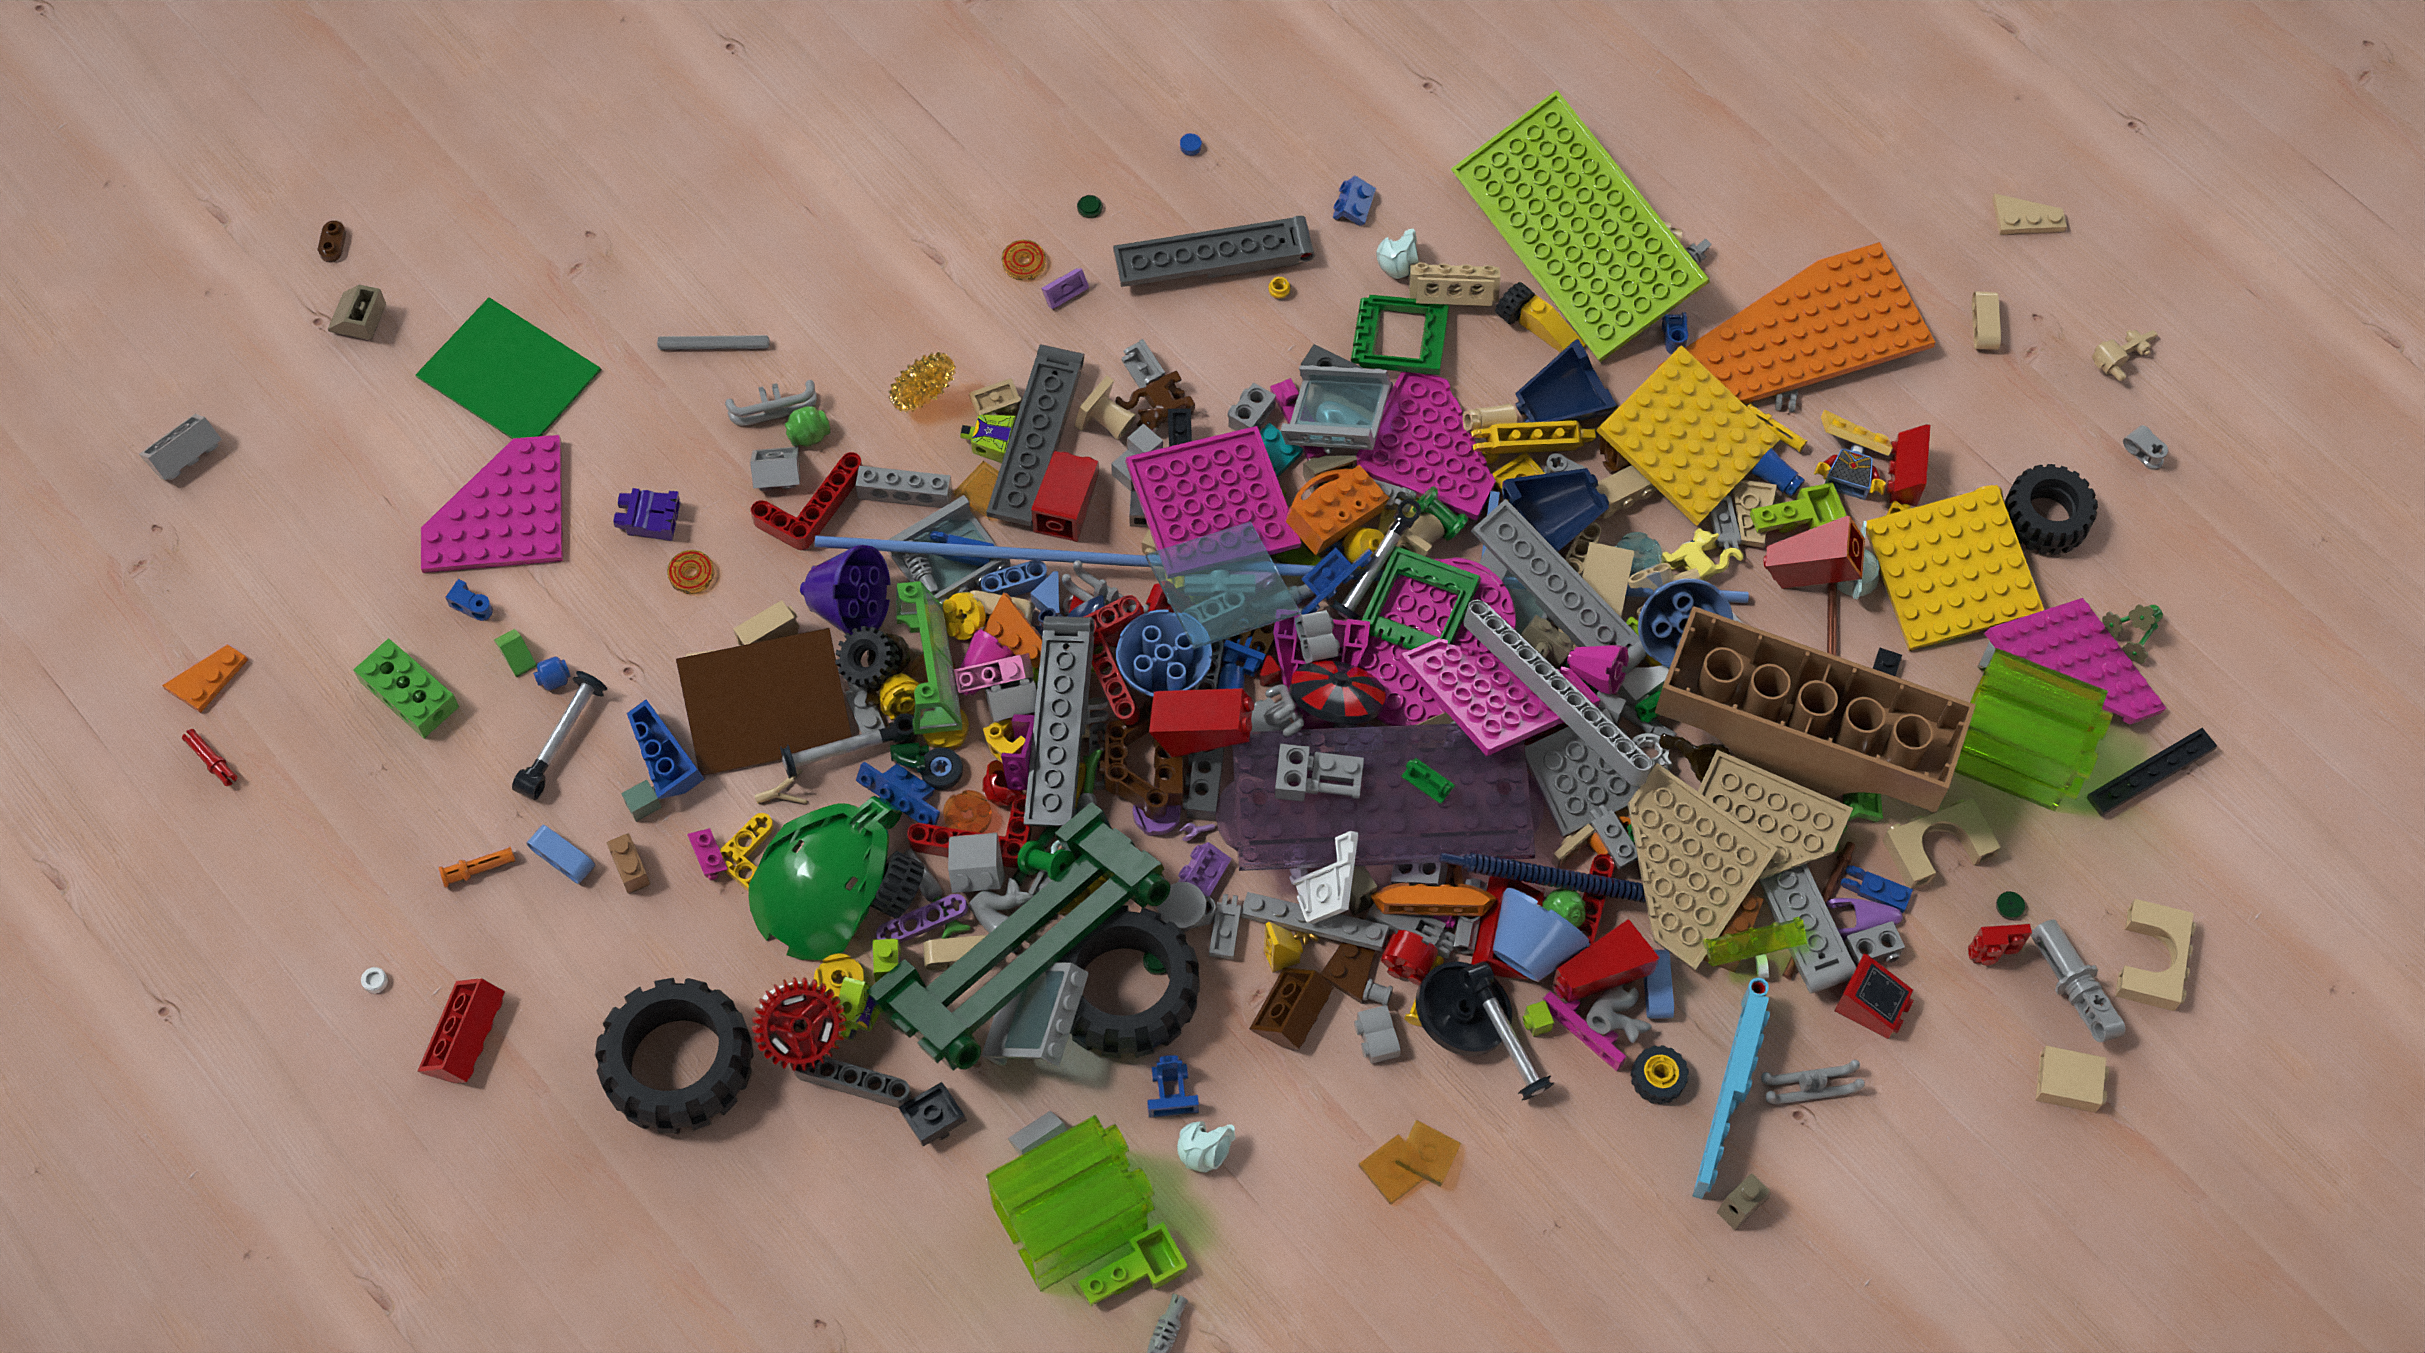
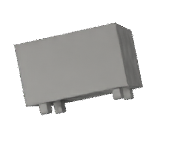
M1032 677L984 687L989 711L994 721L1011 718L1014 714L1024 715L1035 712L1037 690Z

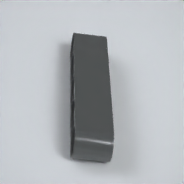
M824 1057V1064L819 1059L815 1060V1068L810 1064L804 1071L798 1069L800 1064H797L794 1071L795 1076L802 1081L896 1108L911 1100L912 1097L909 1084L901 1078ZM827 1069L834 1070L832 1075L828 1077L822 1076L823 1071ZM850 1076L858 1077L854 1083L845 1082ZM873 1083L882 1084L878 1090L869 1089ZM896 1090L906 1091L902 1097L893 1096Z

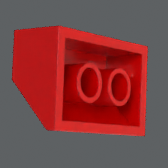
M1925 424L1899 432L1896 440L1891 441L1892 450L1890 454L1893 455V461L1890 460L1888 474L1892 475L1891 480H1888L1886 493L1890 494L1889 503L1897 501L1901 505L1908 504L1917 507L1927 484L1931 425Z

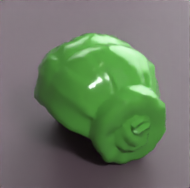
M806 406L793 411L789 416L788 422L785 423L786 435L793 446L801 445L808 447L822 441L825 435L831 433L826 414L822 410L818 411L813 406Z
M1566 888L1556 889L1543 902V908L1548 911L1552 909L1576 928L1581 926L1586 920L1585 902L1577 891L1567 890Z

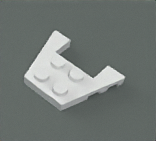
M1349 831L1335 837L1337 862L1310 874L1307 873L1306 854L1297 853L1283 859L1285 867L1290 869L1291 876L1289 878L1292 885H1296L1299 893L1297 899L1307 923L1314 924L1348 910L1358 832Z

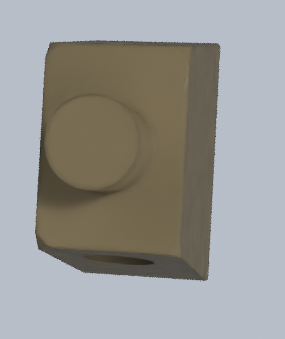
M1751 1173L1726 1197L1716 1213L1736 1230L1768 1200L1770 1190ZM1730 1206H1734L1737 1209L1738 1214L1735 1213Z

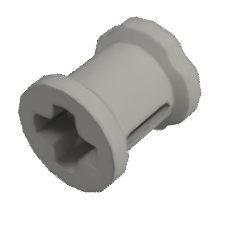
M1369 979L1363 994V1000L1370 999L1381 1003L1382 1006L1388 1005L1393 992V986L1385 987L1374 983L1373 979Z

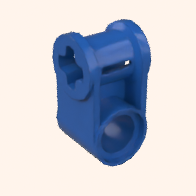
M1686 312L1676 315L1666 314L1662 317L1665 348L1670 354H1673L1681 345L1684 348L1686 347L1688 339Z

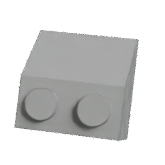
M799 446L753 450L750 460L753 489L759 488L760 491H768L777 486H782L783 489H791L800 484Z
M997 832L949 837L948 872L952 893L1001 888L1005 879Z

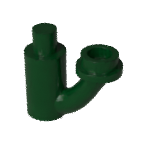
M919 742L890 745L892 762L895 761L903 766L917 768L918 773L926 770L925 758L920 755H925L930 751L929 745L920 746Z

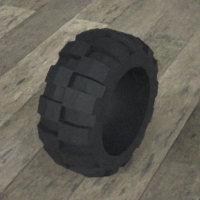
M1122 905L1056 962L1073 963L1085 970L1090 962L1105 952L1115 949H1134L1144 953H1151L1163 964L1170 980L1168 987L1160 1000L1143 1012L1126 1016L1108 1014L1095 1008L1081 995L1070 1030L1072 1041L1087 1051L1095 1048L1102 1051L1103 1057L1121 1059V1054L1135 1053V1058L1153 1054L1154 1047L1160 1044L1168 1046L1181 1035L1183 1025L1191 1021L1197 1007L1198 992L1200 991L1199 963L1194 947L1186 942V934L1174 922L1169 921L1165 923L1162 921L1160 913L1147 908H1142L1140 913L1129 911V905ZM1047 972L1049 1001H1051L1053 1008L1064 972Z
M674 977L655 980L654 988L643 992L641 987H638L624 996L626 1003L620 1009L616 1006L613 1007L604 1020V1034H600L596 1042L595 1058L598 1061L596 1071L608 1099L617 1111H621L626 1116L629 1122L642 1129L654 1127L657 1128L658 1133L678 1134L680 1133V1128L689 1126L695 1131L710 1125L709 1119L720 1112L722 1115H725L738 1102L736 1095L739 1090L747 1088L752 1073L750 1063L754 1057L752 1038L742 1013L737 1010L733 1000L720 989L711 990L706 982L691 978L685 979L684 983H676ZM674 1021H691L706 1026L718 1036V1051L712 1066L702 1078L688 1087L672 1091L655 1090L642 1085L632 1077V1061L638 1045L646 1035L661 1025Z

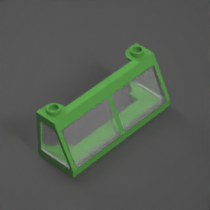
M921 581L897 583V625L905 623L909 626L910 633L920 632L928 678L927 683L919 684L914 691V735L962 730V719L943 605Z

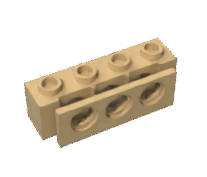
M1427 263L1410 264L1409 298H1416V303L1492 306L1493 301L1499 300V267L1492 265L1479 267L1469 264L1451 266L1446 263L1439 265H1428Z

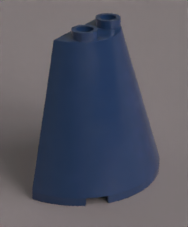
M1579 339L1573 341L1515 393L1519 401L1515 405L1520 415L1525 414L1527 416V419L1524 420L1525 423L1582 421L1611 415L1618 408L1607 388H1604L1593 369L1590 359Z
M1588 468L1504 480L1502 483L1503 499L1508 500L1557 552L1609 508L1608 498L1605 494H1600L1597 491V478L1594 474H1590Z

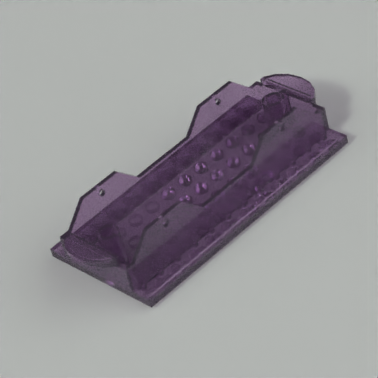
M1455 723L1299 730L1290 737L1284 736L1283 730L1250 732L1249 742L1232 745L1233 781L1223 790L1217 802L1216 823L1218 832L1225 843L1237 851L1239 871L1327 867L1337 862L1335 837L1349 831L1358 832L1354 866L1441 863L1439 862L1441 852L1458 856L1475 853L1476 855L1481 854L1482 856L1487 855L1488 857L1492 856L1507 860L1535 859L1534 833L1538 830L1543 819L1544 801L1535 780L1527 773L1524 740L1486 756L1458 724ZM1280 744L1310 747L1309 756L1314 757L1315 752L1364 758L1359 799H1352V796L1322 792H1318V794L1305 793L1304 801L1275 799ZM1417 758L1455 785L1441 804L1401 777L1407 769L1406 765L1409 760ZM1293 759L1290 761L1293 764L1301 763V761L1298 759ZM1313 769L1312 771L1307 770V778H1311V781ZM1319 779L1321 783L1353 786V783ZM1292 781L1288 785L1296 787L1299 783Z

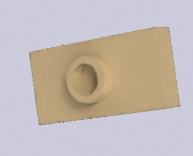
M1587 824L1574 836H1567L1561 843L1562 846L1553 853L1551 863L1556 868H1560L1588 844L1587 840L1593 835L1594 829Z

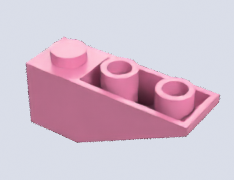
M1029 653L954 670L959 693L1034 676Z

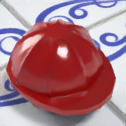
M993 760L987 765L986 775L982 782V792L985 798L997 806L1013 804L1014 799L1023 794V790L1008 789L1002 762Z

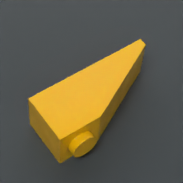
M1536 294L1521 309L1519 323L1561 353L1576 339H1579L1583 348L1586 346L1554 307Z
M1265 923L1264 953L1272 972L1300 963L1303 948L1299 939L1295 940L1292 932L1274 923Z

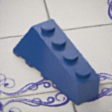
M647 699L627 712L659 800L685 794L705 780Z

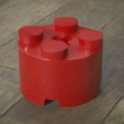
M1398 930L1397 934L1395 931L1393 932L1381 956V962L1388 968L1387 973L1390 976L1398 979L1402 976L1409 979L1412 983L1420 985L1425 976L1430 972L1438 955L1437 948L1431 942L1427 946L1422 942L1423 937L1416 933Z

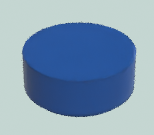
M1188 133L1182 136L1180 139V150L1184 154L1192 156L1200 152L1202 142L1198 135Z

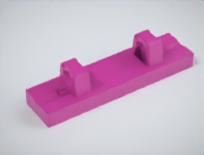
M1291 378L1270 386V391L1276 395V402L1288 424L1291 422L1299 395ZM1305 405L1300 421L1315 423ZM1300 445L1307 460L1327 455L1323 447Z
M1551 991L1543 998V1001H1546L1551 1016L1616 1072L1622 1067L1626 1056L1614 1046L1619 1037L1617 1033L1612 1030L1603 1037L1600 1033L1592 1030L1587 1022L1575 1013L1581 1004L1578 1000L1565 1004Z

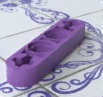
M960 894L949 895L904 914L898 919L883 923L877 929V939H886L884 937L886 935L885 931L890 930L895 932L891 934L892 939H898L899 943L905 942L963 917L968 911V903ZM954 901H958V903L961 904L959 906L960 910L955 911L954 908H952L954 906ZM944 905L946 909H949L947 910L948 916L945 915L941 906ZM931 910L940 911V917L937 921L931 922L928 920L927 916ZM910 919H915L917 921L916 929L906 931L905 923ZM897 925H899L900 930L903 932V935L901 936L898 932V928L896 927Z

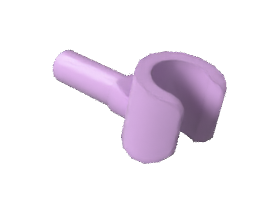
M1188 823L1180 829V831H1187L1189 834L1182 840L1190 841L1198 833L1214 830L1215 825L1209 824L1196 827L1193 823Z

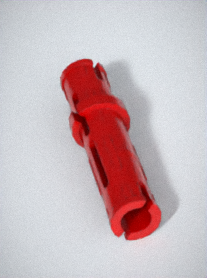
M194 729L187 730L186 732L191 738L183 734L182 740L207 765V770L211 774H215L225 786L232 785L233 783L228 777L235 782L237 775L226 765V760L221 756L218 757Z

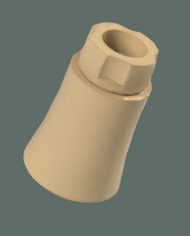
M1510 403L1470 409L1463 414V427L1467 432H1471L1476 429H1489L1495 424L1517 423L1516 410Z

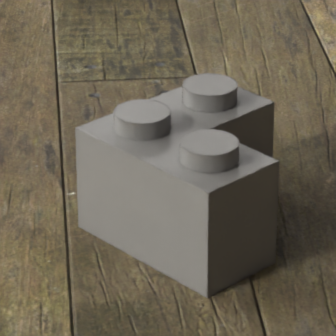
M1144 424L1127 438L1128 450L1111 464L1112 476L1130 491H1133L1135 488L1125 462L1126 457L1163 448V440Z

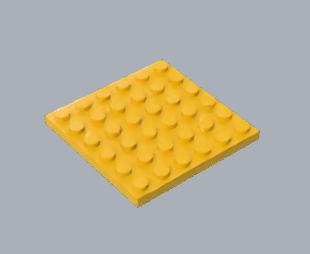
M1682 345L1596 430L1696 526L1744 478L1765 453L1780 440L1772 430Z
M1998 485L1867 520L1866 535L1873 554L1879 562V571L1908 651L1987 630L1991 627L2044 610Z

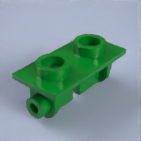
M1417 758L1409 760L1406 765L1407 769L1401 775L1403 779L1439 804L1445 800L1455 787L1453 783Z

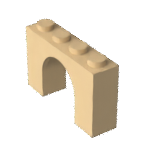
M1974 798L1967 801L1964 799L1958 800L1951 807L1943 809V807L1938 808L1936 813L1931 812L1930 815L1923 818L1922 816H1916L1902 826L1895 824L1887 829L1883 839V843L1905 884L1911 889L1930 883L1936 874L1922 846V837L1930 832L1944 831L1957 837L1973 865L1995 858L2001 849Z
M2139 899L2133 900L2128 907L2125 930L2149 935L2160 940L2170 953L2171 965L2169 969L2162 972H2151L2125 965L2118 974L2115 997L2175 1011L2180 1004L2184 1003L2186 989H2183L2184 981L2188 979L2190 971L2186 964L2193 950V945L2189 943L2190 937H2193L2196 923L2193 922L2194 913Z

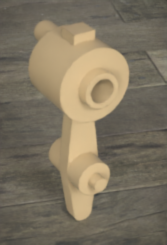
M2128 330L2125 338L2128 343L2123 346H2119L2114 339L2100 343L2092 355V359L2095 361L2094 364L2107 375L2113 374L2117 380H2125L2126 375L2120 368L2129 359L2128 353L2136 350L2140 356L2143 354L2149 355L2151 353L2149 351L2151 345L2148 342L2158 336L2155 330L2143 335L2137 330Z

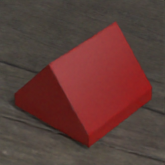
M1270 655L1266 656L1260 673V686L1263 687L1281 681V669Z

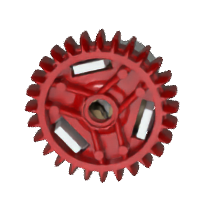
M793 977L792 983H787L784 979L782 986L774 984L773 990H766L764 997L759 998L760 1008L755 1007L754 1009L760 1016L752 1017L753 1023L758 1024L752 1027V1031L757 1034L754 1036V1040L756 1043H760L758 1045L761 1052L765 1051L764 1056L766 1059L773 1056L772 1062L774 1065L781 1060L783 1069L790 1063L793 1071L796 1070L797 1064H800L805 1071L806 1063H810L815 1068V1060L817 1059L824 1064L823 1056L825 1054L830 1057L833 1056L830 1051L831 1047L839 1049L835 1041L844 1040L839 1031H846L845 1025L841 1024V1022L846 1021V1017L844 1014H840L844 1012V1007L838 1005L840 1003L839 997H833L834 991L832 989L826 991L827 986L824 983L817 988L818 983L816 979L809 983L806 977H803L802 982H798L796 977Z

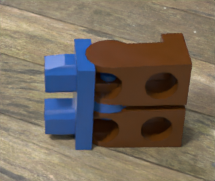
M1244 608L1243 616L1233 622L1227 640L1224 643L1223 666L1226 664H1236L1237 661L1245 663L1243 667L1244 673L1254 677L1258 670L1262 669L1266 656L1270 655L1275 644L1273 634L1275 619L1263 614L1260 619V613Z

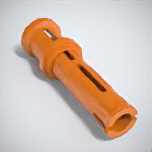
M510 846L467 862L459 860L457 864L445 868L441 866L438 869L446 888L451 883L463 879L465 881L469 880L471 875L515 862V858Z

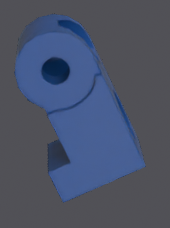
M460 579L456 581L445 597L449 607L476 620H487L493 613L488 597L470 592L467 583Z

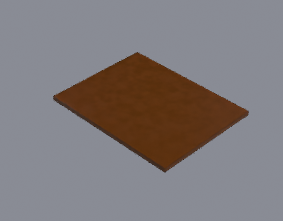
M830 628L676 659L697 766L702 776L781 760L780 746L786 748L787 744L793 754L852 737L839 671L837 670L838 666L835 662L836 657Z

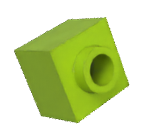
M1545 1000L1526 1006L1522 1019L1526 1030H1530L1533 1037L1552 1031L1554 1021Z

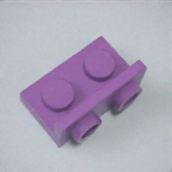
M1207 842L1200 846L1197 845L1190 854L1192 859L1179 872L1178 877L1180 879L1178 882L1191 883L1197 886L1204 896L1210 897L1232 858L1210 842Z

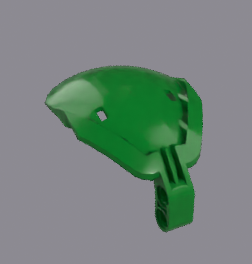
M872 796L860 807L847 803H837L811 811L784 824L767 846L758 868L749 883L748 898L750 912L757 929L765 940L768 941L772 934L779 941L789 946L787 956L801 960H822L830 955L844 952L869 913V907L873 903L878 888L884 879L890 838L887 829H892L898 823L902 811L885 799ZM853 877L857 878L858 881L851 890L847 889L846 885Z

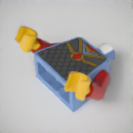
M1856 443L1852 445L1851 450L1841 449L1838 455H1832L1824 462H1819L1813 473L1814 475L1820 474L1824 476L1823 479L1826 480L1824 484L1833 482L1837 492L1862 500H1866L1869 490L1870 493L1878 491L1881 493L1880 495H1883L1886 485L1885 481L1880 479L1877 468L1872 465L1873 458L1864 455L1865 447Z

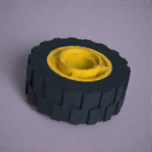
M1655 1045L1649 1049L1646 1048L1642 1054L1638 1055L1632 1066L1633 1069L1630 1076H1632L1631 1083L1635 1087L1634 1090L1644 1100L1646 1099L1653 1104L1654 1102L1658 1104L1669 1103L1674 1098L1679 1097L1689 1079V1068L1687 1069L1686 1061L1683 1060L1680 1053L1674 1051L1675 1049L1667 1048L1664 1045ZM1654 1071L1662 1072L1665 1078H1658Z

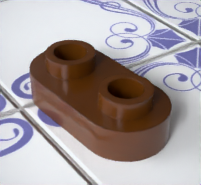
M332 220L324 224L322 228L318 253L321 259L326 262H334L342 255L346 230L341 222Z

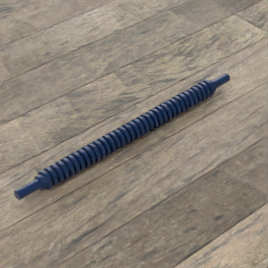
M1441 852L1439 862L1462 866L1463 869H1467V872L1492 875L1493 877L1498 876L1499 878L1511 880L1517 879V881L1542 884L1543 886L1548 885L1549 887L1554 886L1555 888L1560 887L1561 889L1566 888L1567 890L1646 903L1643 884L1639 882L1617 880L1616 878L1611 879L1610 877L1605 878L1604 876L1599 877L1598 875L1568 871L1566 869L1562 870L1560 868L1556 869L1554 867L1550 868L1549 866L1525 864V862L1519 863V861L1488 857L1487 855L1482 856L1481 854L1476 855L1475 853L1458 856Z

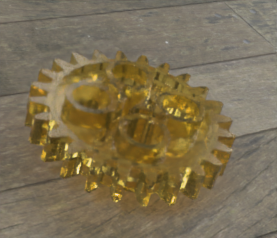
M932 352L928 357L923 355L920 361L915 359L913 365H907V370L900 371L902 375L895 378L896 383L891 384L892 389L889 391V399L896 409L900 412L904 410L906 413L910 409L912 412L915 411L917 407L921 409L925 403L927 405L930 404V400H936L937 395L943 394V389L950 386L948 382L954 380L952 377L956 374L954 362L945 353L941 354L940 352H937L935 355Z

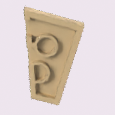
M1995 193L1992 200L1999 235L2065 232L2067 226L2062 208Z
M1741 480L1732 489L1741 544L1764 548L1768 531L1757 533L1749 513L1754 508L1774 505L1777 485Z

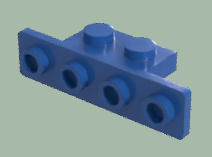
M1336 547L1301 578L1314 592L1316 597L1300 613L1302 615L1315 613L1320 608L1318 604L1324 598L1329 600L1337 592L1335 588L1341 582L1346 584L1354 577L1353 571L1358 566L1363 568L1372 560L1370 555L1373 552L1368 548L1351 564Z
M866 762L860 765L856 778L858 783L885 799L918 823L936 826L940 811L925 802L933 796L935 788L898 764H895L885 773H881Z

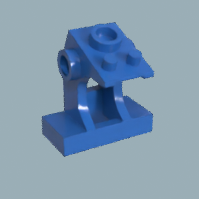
M1178 1055L1159 1057L1160 1061H1156V1067H1152L1153 1082H1158L1159 1099L1147 1100L1148 1117L1199 1113L1198 1095L1185 1096L1183 1079H1188L1187 1064H1182V1060L1178 1059ZM1178 1081L1179 1094L1164 1095L1163 1082Z

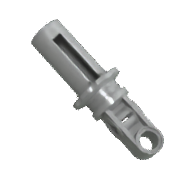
M2048 920L2035 927L2030 936L2059 980L2056 984V993L2069 996V1002L2075 1006L2079 1016L2085 1022L2097 1042L2122 1037L2125 1033V1024L2111 1005L2109 998L2102 991L2100 983L2094 979L2098 968L2095 965L2090 966L2083 963L2056 920Z

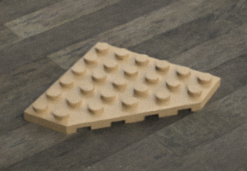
M1716 750L1698 790L1700 794L1778 848L1756 881L1833 854L1853 810L1850 806L1719 750Z
M1655 763L1649 772L1646 783L1639 786L1628 802L1652 937L1655 943L1693 970H1696L1778 848L1667 769Z

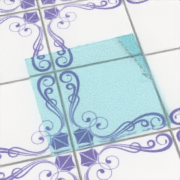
M1251 521L1146 554L1145 558L1166 595L1168 604L1171 605L1194 649L1300 614V610L1280 576L1277 566L1274 565Z

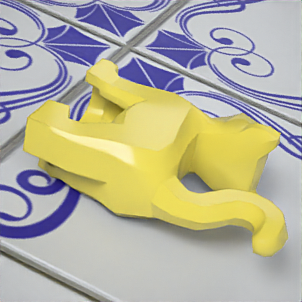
M1697 529L1693 540L1683 543L1672 554L1664 552L1661 556V563L1670 564L1671 570L1680 566H1684L1687 571L1697 568L1701 580L1708 581L1715 574L1724 572L1728 568L1731 556L1736 557L1739 561H1742L1744 557L1737 548H1728L1720 555V563L1715 565L1704 552L1717 547L1715 540L1719 537V534L1712 535L1709 531Z

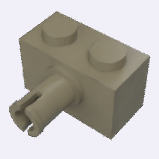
M1535 615L1520 634L1555 669L1567 657L1575 643L1567 634L1558 631L1551 626L1549 621L1540 618L1538 615Z
M1363 863L1354 865L1349 900V909L1353 916L1372 907L1374 902L1371 895L1377 892V885Z

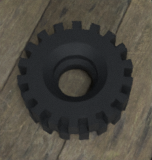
M861 626V630L858 628L852 629V635L849 633L845 634V642L840 640L838 645L842 648L841 650H836L835 653L840 659H836L835 662L837 666L841 667L837 669L839 673L850 683L863 689H869V687L876 689L878 688V683L882 685L887 677L893 676L891 674L892 670L897 671L898 665L895 664V661H899L900 656L895 652L899 650L893 644L895 643L893 639L874 627ZM867 650H873L876 653L875 661L869 667H863L861 664L863 654Z

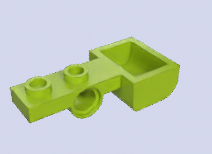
M1833 482L1801 488L1797 496L1798 500L1754 508L1749 513L1757 533L1776 529L1781 533H1786L1805 523L1808 524L1809 529H1813L1847 516Z
M1164 1222L1131 1238L1129 1245L1133 1250L1132 1253L1078 1281V1285L1090 1307L1113 1294L1118 1295L1129 1290L1137 1281L1145 1277L1149 1279L1154 1289H1158L1180 1277L1188 1270V1265Z

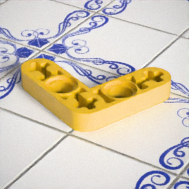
M766 813L754 815L720 849L722 857L732 856L736 864L734 868L731 862L726 861L727 870L724 872L748 892L749 883L757 867L746 858L772 833L774 828L771 817ZM759 822L765 823V822H766L767 827H766V828L760 827V828L758 829V824H757V823H759ZM743 837H749L752 839V843L748 847H741L738 844L739 840ZM748 868L752 870L751 877L747 879L739 877L742 869Z

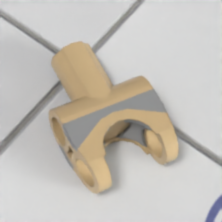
M1661 563L1633 574L1629 577L1628 583L1631 588H1650L1654 593L1657 588L1675 580L1686 578L1701 580L1697 568L1673 575L1670 564ZM1643 606L1637 609L1638 617L1640 616V612Z

